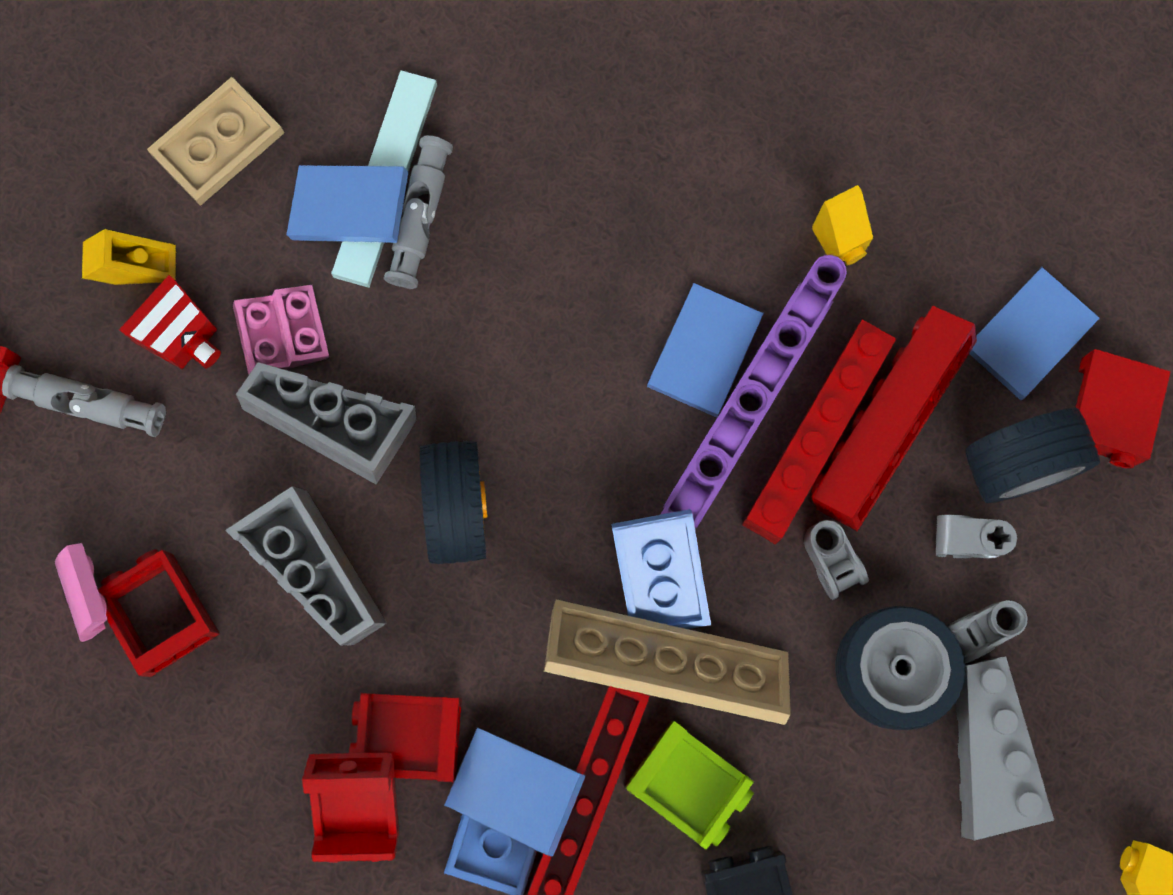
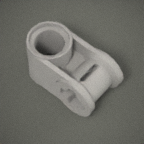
M962 515L937 516L936 556L938 557L953 555V558L974 557L990 559L1006 555L1016 546V531L1007 521L979 519ZM994 532L995 537L1001 538L1002 543L995 546L994 542L987 540V535Z
M825 520L811 526L804 535L805 549L830 599L838 598L839 592L858 583L865 585L869 582L866 569L858 555L854 552L840 524ZM820 529L826 530L832 536L833 544L829 550L820 548L816 542V534ZM848 571L847 575L839 579H836L837 576Z
M1006 600L970 613L950 623L947 627L950 628L951 633L955 635L959 642L962 654L964 655V663H968L989 653L996 646L1023 632L1027 625L1028 616L1021 604ZM1000 609H1005L1011 615L1012 624L1008 630L1002 629L997 623L996 615Z

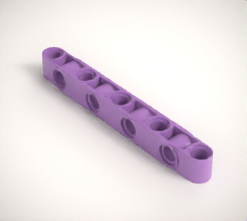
M824 255L818 258L803 282H800L664 504L661 514L691 509L695 528L698 527L834 301L832 300L847 274L846 266L840 258L833 255ZM826 271L830 273L834 278V282L825 283L821 281L818 277V272ZM782 333L793 335L797 345L794 347L785 346L781 343L779 335ZM744 396L753 397L757 400L759 409L756 411L745 410L740 404V398ZM705 460L714 461L720 468V474L715 477L705 476L700 470V463Z

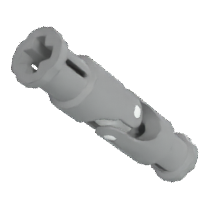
M435 136L420 138L419 146L422 149L418 164L412 168L402 210L403 217L400 222L398 241L392 245V250L394 251L390 271L384 275V280L387 283L408 289H414L418 286L416 275L420 259L425 258L430 236L429 227L434 220L445 181L443 170L446 158L453 150L450 142ZM422 194H430L429 205L423 203L418 197Z
M13 365L7 370L2 384L3 395L9 399L14 400L19 397L31 400L38 407L80 418H88L92 421L121 429L127 426L146 431V434L152 437H156L160 433L166 415V407L162 403L156 402L151 405L135 401L134 397L128 394L96 388L90 384L48 373L42 376L29 373L18 365ZM67 392L75 393L71 401L68 398Z

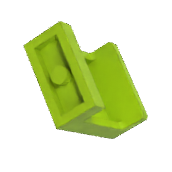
M671 721L627 782L625 789L658 812L704 849H707L711 843L718 846L730 829V825L726 821L736 809L741 812L747 806L754 794L750 789L754 781L689 734L678 723Z

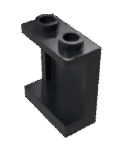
M772 846L748 851L749 859L737 862L733 861L732 856L711 860L708 862L710 869L701 871L707 895H793L785 867L787 862L785 854L781 851L773 852Z

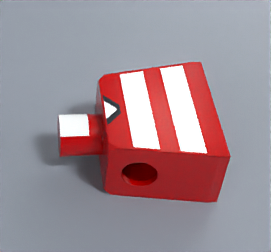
M170 275L166 277L119 329L135 344L180 369H183L192 358L205 369L210 368L219 359L221 351L208 341L217 331V328Z

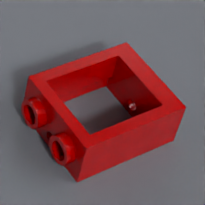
M157 549L141 555L136 560L137 565L125 573L117 571L110 574L100 582L102 587L98 588V592L103 595L106 601L107 622L138 676L152 677L220 634L175 556L164 550L158 552ZM166 570L196 622L147 651L118 599Z

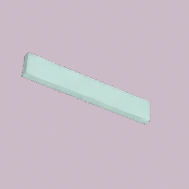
M400 71L368 166H404L409 171L437 87L436 80ZM342 241L331 273L333 278L369 288L385 242Z

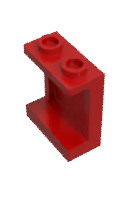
M1092 350L1081 360L1079 372L1083 373L1084 376L1076 408L1079 409L1086 421V425H1088L1091 433L1090 436L1094 440L1098 455L1110 458L1109 463L1114 466L1133 468L1134 465H1139L1151 458L1171 371L1101 350Z
M361 693L360 701H354L352 709V726H358L357 743L351 742L349 753L393 752L395 778L454 782L457 776L462 699Z
M393 752L309 754L302 784L303 793L310 794L314 829V844L311 852L312 861L337 863L341 861L379 862L394 860L399 838Z

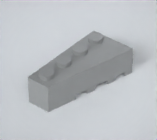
M259 362L236 393L244 411L374 484L378 483L417 420L415 406L403 402L397 404L383 400L381 396L366 393L365 395L350 391L338 384L318 382L308 379L305 375Z
M292 486L225 530L234 540L239 541L250 552L249 555L259 565L264 566L278 580L277 583L287 593H291L304 606V610L340 646L355 645L387 624L306 490Z
M1006 656L965 665V680L960 696L956 701L959 731L958 759H960L961 780L959 791L962 805L961 837L975 841L1054 821Z

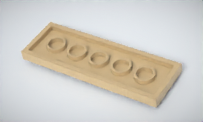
M555 600L552 609L544 672L785 725L791 715L788 652Z

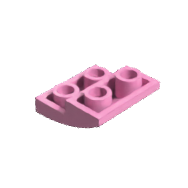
M312 285L276 289L271 296L234 301L233 310L248 374L251 373L258 362L286 370L321 361L329 357Z
M78 543L66 546L55 559V566L81 642H84L105 629L104 622L108 619L106 616V601L103 595L98 592L93 577V562L86 555L83 544Z

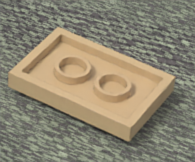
M231 77L147 150L201 206L282 136L284 131L247 91Z

